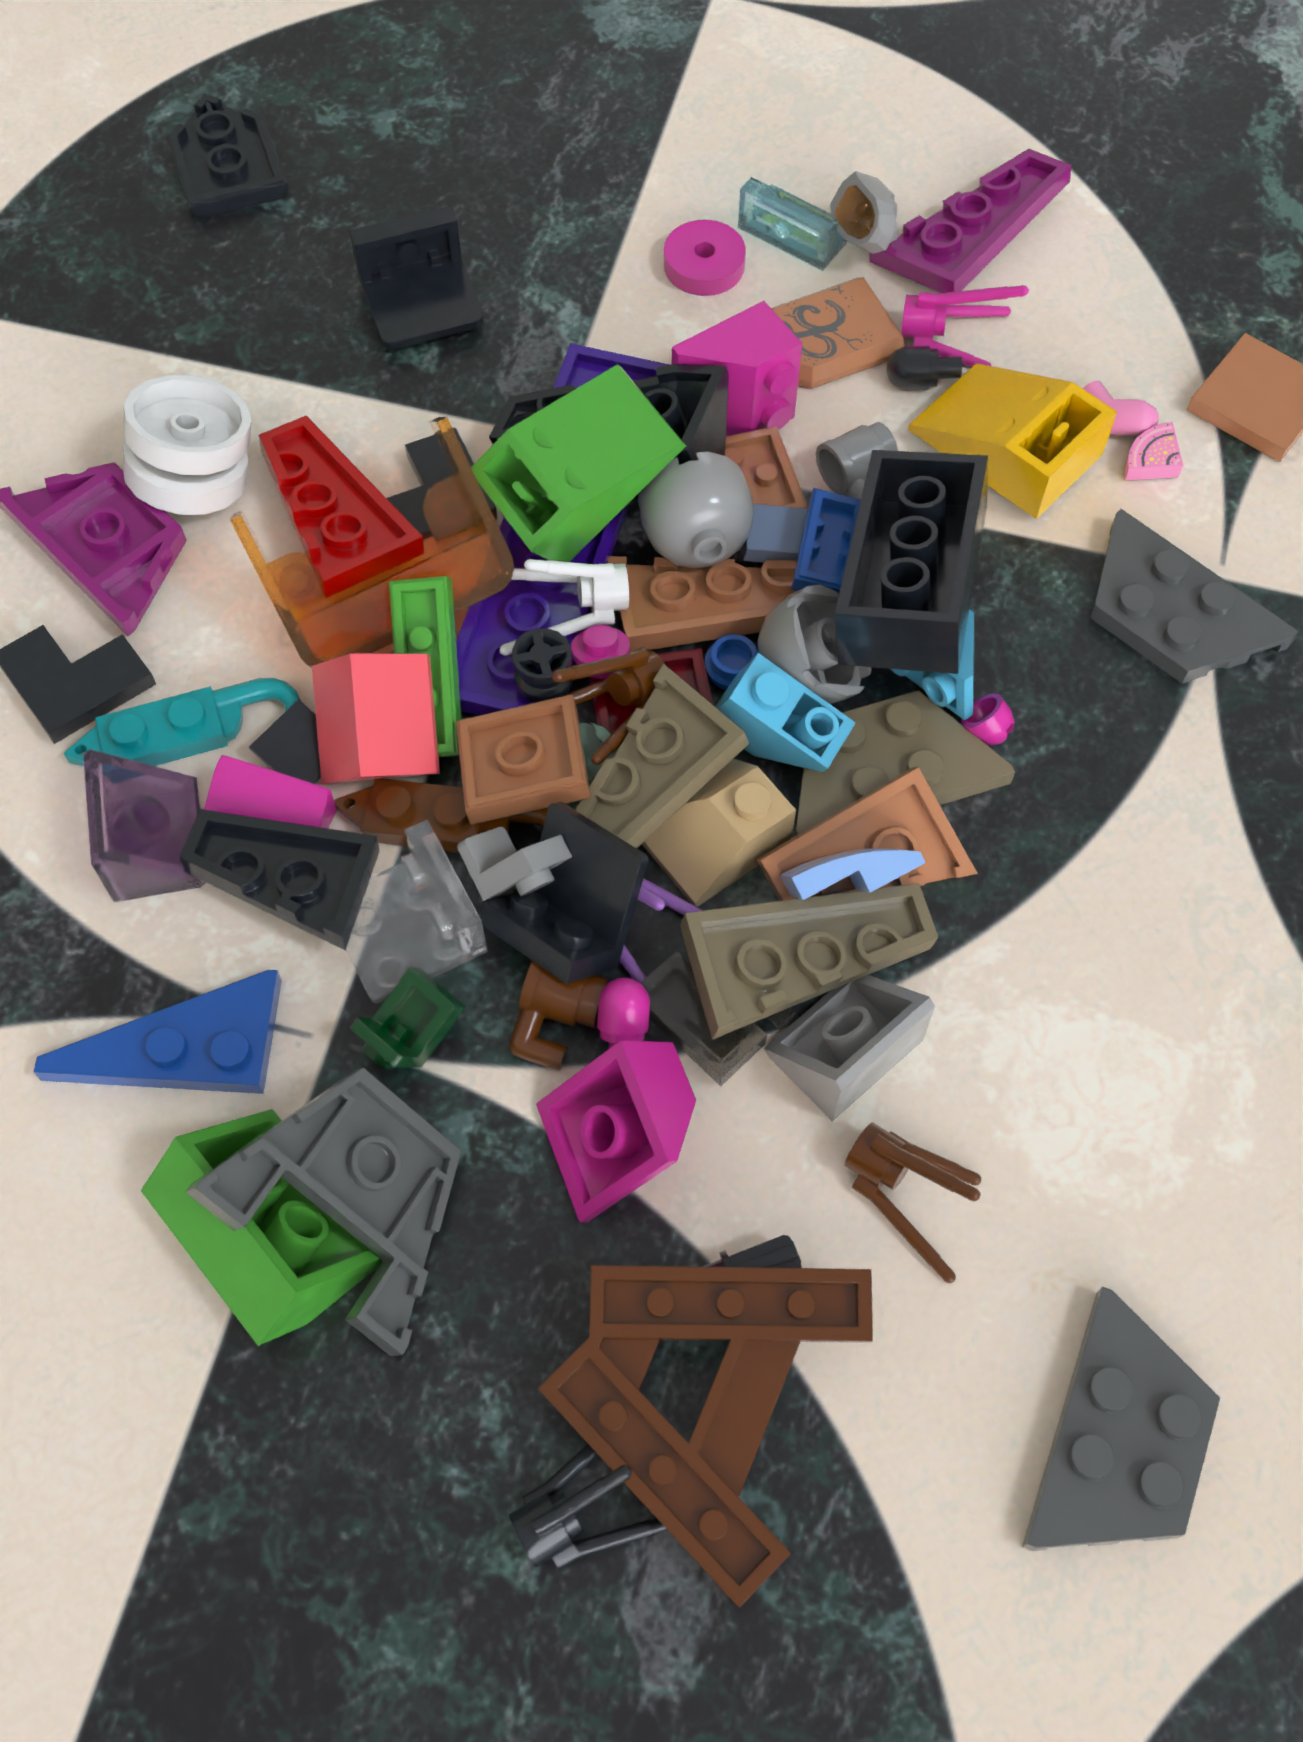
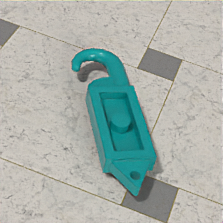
M257 678L213 691L211 686L95 717L96 726L67 749L64 755L68 763L108 770L111 777L114 778L227 747L228 742L235 739L241 730L243 722L242 706L274 699L283 703L286 712L298 699L300 701L301 699L291 685L286 681L276 678Z

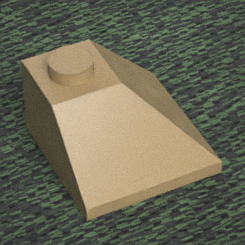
M732 759L651 834L642 845L692 905L698 907L759 866L757 858L791 839L796 809L758 766Z

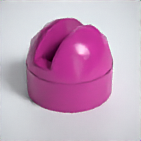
M996 693L985 695L973 703V715L965 721L961 719L962 725L988 746L1003 743L1007 739V734L1013 731L1015 723L1010 707L1001 695Z

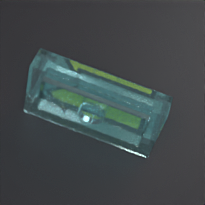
M753 177L740 189L738 228L823 271L848 243L837 231L838 220L831 217L830 213L773 184L769 186Z

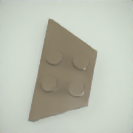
M919 690L842 713L856 723L829 768L824 772L803 768L795 836L912 767L920 768L939 805L1012 783L1015 771L1009 762L969 732L963 725Z

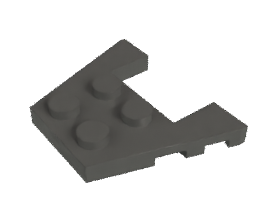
M361 1068L344 1077L191 1183L185 1192L235 1231L245 1228L280 1177L285 1179L382 1259V1264L345 1320L389 1356L403 1355L409 1345L412 1330L407 1329L415 1298L422 1297L428 1275L424 1265L433 1233L440 1231L461 1150L366 1069Z

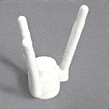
M528 559L524 563L525 569L507 568L504 571V577L509 580L577 583L580 607H591L592 613L548 628L558 631L563 636L595 625L615 624L614 611L628 610L629 582L624 563L583 564ZM516 640L503 644L500 647V653L504 656L512 654V648Z

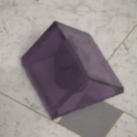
M89 749L83 755L91 865L113 902L201 888L205 885L206 882L184 872L180 860L181 852L200 809L197 777Z

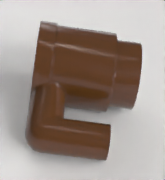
M532 961L520 996V1011L509 1041L510 1052L518 1058L561 1071L568 1047L538 1037L544 1017L573 1027L580 1023L595 1028L598 1019L600 993L610 982V979L593 975L565 984Z

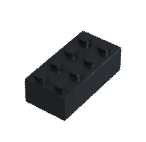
M872 450L835 610L838 665L959 673L987 512L988 455Z

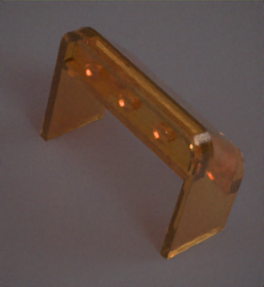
M438 417L429 421L454 475L435 483L427 491L423 500V514L433 536L423 540V555L325 598L305 553L292 552L269 562L243 510L231 515L230 521L299 656L309 667L312 668L313 665L350 653H374L393 643L389 581L439 576L450 577L453 585L454 614L502 591L509 584L514 571L513 557L448 417Z

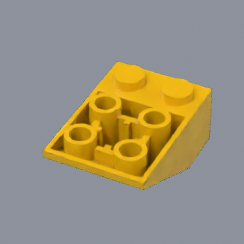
M976 363L909 424L908 430L940 453L988 455V486L1037 519L1103 455L1117 411L1074 382Z

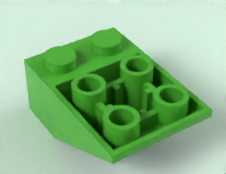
M617 364L509 428L469 471L531 552L548 560L570 562L686 445L622 367Z

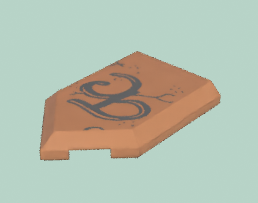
M864 277L855 278L771 308L802 342L798 385L813 389L885 363L895 350L905 347L903 335Z

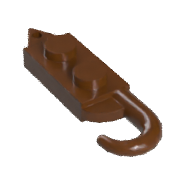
M385 778L375 779L373 786L334 800L335 806L341 814L358 826L362 834L377 836L378 843L459 853L458 843L466 838L497 827H503L508 832L511 822L543 827L548 811L547 807L471 825L465 812L462 787Z

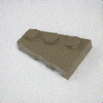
M664 664L653 680L655 689L643 709L636 708L626 727L629 732L615 756L604 761L589 786L591 798L581 800L576 808L577 812L635 848L639 847L749 745L746 734L740 727Z

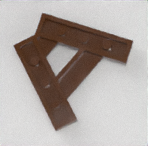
M591 1265L589 1338L537 1389L613 1471L622 1465H628L632 1469L631 1477L624 1483L740 1608L791 1554L739 1498L800 1342H873L871 1269ZM660 1340L730 1341L688 1443L639 1391Z

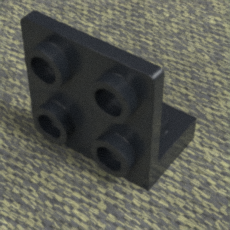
M558 802L550 804L548 807L540 842L562 835L572 858L552 868L550 871L555 880L538 890L524 896H520L518 890H515L511 894L483 901L478 923L565 984L618 968L648 865V856L568 805Z

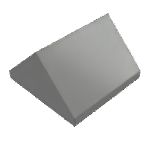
M867 975L829 991L770 1042L764 1050L769 1058L833 1122L923 1041L935 1005L929 996Z

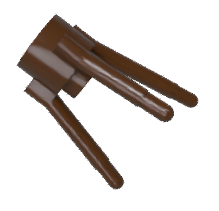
M640 647L626 655L556 670L553 672L552 678L555 682H563L612 672L608 678L567 695L573 694L575 704L577 705L609 692L614 701L619 705H630L643 709L655 689L653 680L665 663L655 652L647 650L645 647ZM633 713L591 756V762L594 765L601 764L621 745L629 732L626 725Z
M871 1122L860 1134L845 1161L844 1166L858 1174L852 1189L868 1198L946 1283H953L956 1280L954 1271L880 1188L884 1184L892 1190L896 1189L908 1170H911L941 1187L974 1202L980 1199L981 1193L971 1185H979L982 1180L981 1176L951 1160L911 1144L891 1131L889 1133Z

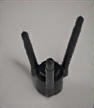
M589 1444L543 1485L522 1496L526 1505L509 1514L512 1525L533 1565L538 1567L553 1558L559 1570L580 1557L645 1539L668 1530L656 1518L573 1541V1537L584 1531L576 1513L611 1492L612 1489L628 1480L632 1475V1469L628 1465H622L567 1498L564 1491L557 1494L599 1456Z

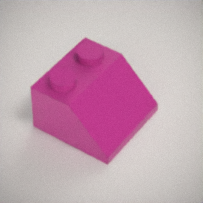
M765 301L672 347L671 365L726 366L729 374L726 436L763 428L768 429L775 426L779 430L795 417L802 342Z

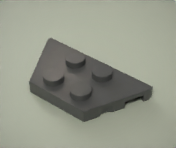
M1123 509L1116 513L1110 529L1107 552L1103 560L1099 577L1100 582L1090 618L1182 684L1207 676L1211 670L1216 668L1228 669L1247 663L1251 654L1275 647L1277 652H1280L1292 645L1299 633L1297 629Z
M1103 1286L1095 1296L1022 1548L1030 1551H1042L1048 1548L1077 1545H1109L1133 1540L1176 1539L1184 1536L1186 1533L1220 1397L1113 1290Z

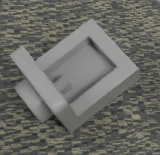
M497 827L468 837L457 845L458 851L483 901L517 888L520 896L538 890L555 880L550 871L552 868L572 858L562 835L530 845L516 852L507 831L503 827Z

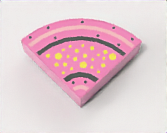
M1173 422L1153 426L1142 432L1135 439L1124 466L1125 480L1179 477L1183 462Z

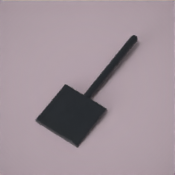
M298 699L249 746V749L273 771L315 784L321 778L316 714Z

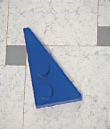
M266 970L37 1056L34 1073L41 1081L264 1094L282 979L278 970Z

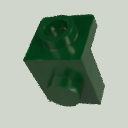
M409 967L373 1018L358 1017L350 1028L365 1041L362 1046L364 1053L382 1067L393 1070L395 1067H422L466 1006L421 968Z

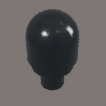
M905 346L891 354L887 361L886 372L890 382L899 389L929 390V387H937L938 379L961 378L962 356L938 357V348L930 349V346Z

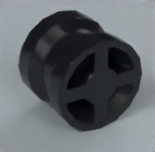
M535 628L523 633L516 640L512 648L515 685L519 693L527 700L535 703L566 695L572 686L573 680L555 682L552 678L554 671L572 666L571 646L566 637L552 629ZM537 667H539V668L541 669V673H540V672H536V671H537Z

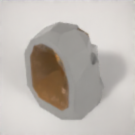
M857 171L852 173L842 182L830 203L832 225L846 241L867 252L874 254L885 251L898 238L896 224L897 203L894 201V194L878 178Z

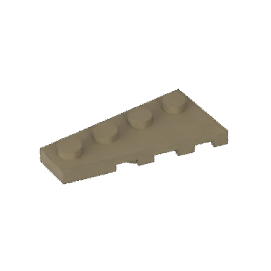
M919 883L878 888L871 893L854 891L808 897L805 900L791 899L689 912L684 914L680 923L712 1040L931 949L938 939V934Z

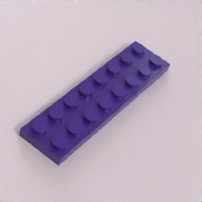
M570 343L553 388L573 385L575 388H578L617 364L622 367L632 381L656 377L657 367L670 364ZM630 502L570 562L607 564L609 556L613 554ZM503 517L456 640L461 711L479 716L535 703L527 700L519 693L515 685L512 654L504 656L500 653V647L503 644L517 640L523 633L532 629L549 628L592 613L591 607H580L577 583L509 580L504 577V571L507 568L525 569L524 563L528 559L548 560L531 552L505 517ZM584 630L564 636L570 646L573 639ZM572 657V664H571V665L574 666L575 661L573 660V657ZM537 667V671H536V672H540V673H541V669H540L539 667Z

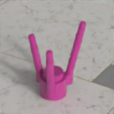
M1021 285L938 294L919 292V296L906 295L901 334L903 338L914 339L913 346H930V349L938 348L939 356H962L963 365L973 367L977 363L992 366L986 360L933 341V335L944 336L946 317H1007L1011 313V309L1008 306L953 304L1023 297L1028 294L1029 289L1027 286Z

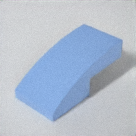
M892 848L857 849L817 858L780 874V877L791 897L805 900L847 876L850 877L855 889L871 893L926 862L920 851Z

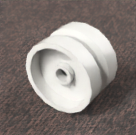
M165 375L148 379L136 386L126 398L123 409V429L125 435V442L123 444V473L126 485L137 498L152 507L179 515H205L226 509L241 498L247 484V449L250 445L252 423L248 405L230 388L217 381L195 375Z

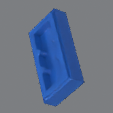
M813 488L808 504L791 590L799 591L806 586L820 584L839 594L861 499Z

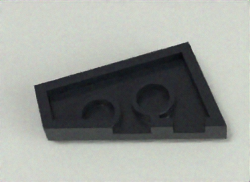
M199 809L181 852L180 860L184 872L346 951L380 849L377 836Z

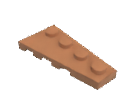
M609 556L607 560L608 563L613 564L624 563L627 569L628 610H619L617 613L621 630L629 639L630 652L640 647L652 650L715 640L730 634L747 635L759 633L761 625L769 612L787 596L797 592L791 590L797 560H766L762 568H749L735 563V559H727L712 565V567L693 569L675 565L665 557H654V565H627V557Z

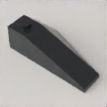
M672 364L657 367L656 377L633 381L685 443L686 447L676 456L679 464L698 460L696 456L698 452H712L725 456L729 381L726 366ZM566 385L509 397L489 436L491 443L494 444L512 426L576 388L573 385Z

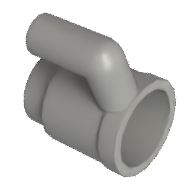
M875 422L869 426L861 425L817 447L815 454L819 472L824 482L833 492L861 499L872 450L898 451L895 438L887 426L881 422Z

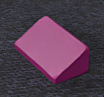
M221 755L214 770L204 810L329 828L337 808L332 792L323 786Z

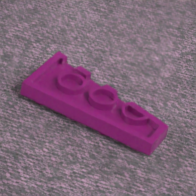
M1027 149L981 177L980 186L977 189L965 193L958 191L943 200V209L927 219L919 215L903 225V234L898 236L895 241L889 243L885 251L874 254L869 252L870 262L940 293L962 291L1070 183L1071 165L1032 149Z

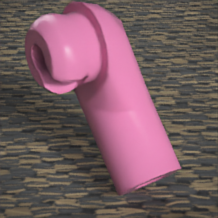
M1100 381L1090 382L1083 388L1117 411L1110 435L1137 436L1158 424L1159 415L1156 408L1146 401L1114 399Z

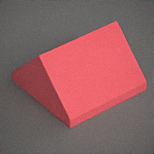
M350 653L312 666L322 785L440 774L429 654Z

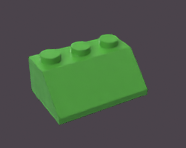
M273 1109L175 1137L141 1189L143 1195L258 1346L307 1325L382 1264V1259L282 1177L277 1181L245 1228L235 1231L185 1192L191 1183L281 1122L282 1120Z

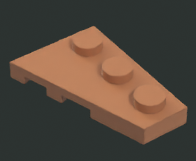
M919 767L910 768L756 859L779 901L797 899L789 895L780 874L820 857L857 849L892 848L921 852L926 863L880 888L917 883L922 886L930 882L978 874ZM847 876L810 897L861 890L855 889L850 877Z

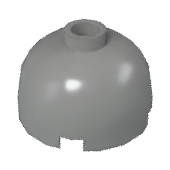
M712 452L696 453L698 460L688 461L683 464H679L677 457L674 458L638 495L640 520L654 550L678 566L691 569L703 568L727 560L741 549L752 528L754 516L753 498L741 467L729 457Z
M819 584L806 586L787 596L769 612L761 625L758 637L759 654L823 700L832 704L859 694L864 688L860 686L861 679L870 675L871 667L838 665L835 602L838 601L839 594Z

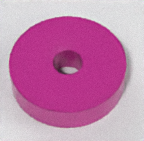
M694 220L684 223L675 228L665 241V274L675 287L689 294L711 296L726 292L733 288L744 274L745 243L735 229L722 222Z

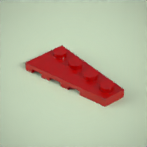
M307 415L259 434L261 453L325 598L424 554L423 536Z

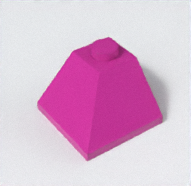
M620 1040L536 1103L579 1222H589L678 1161L695 1107L696 1098L673 1042Z

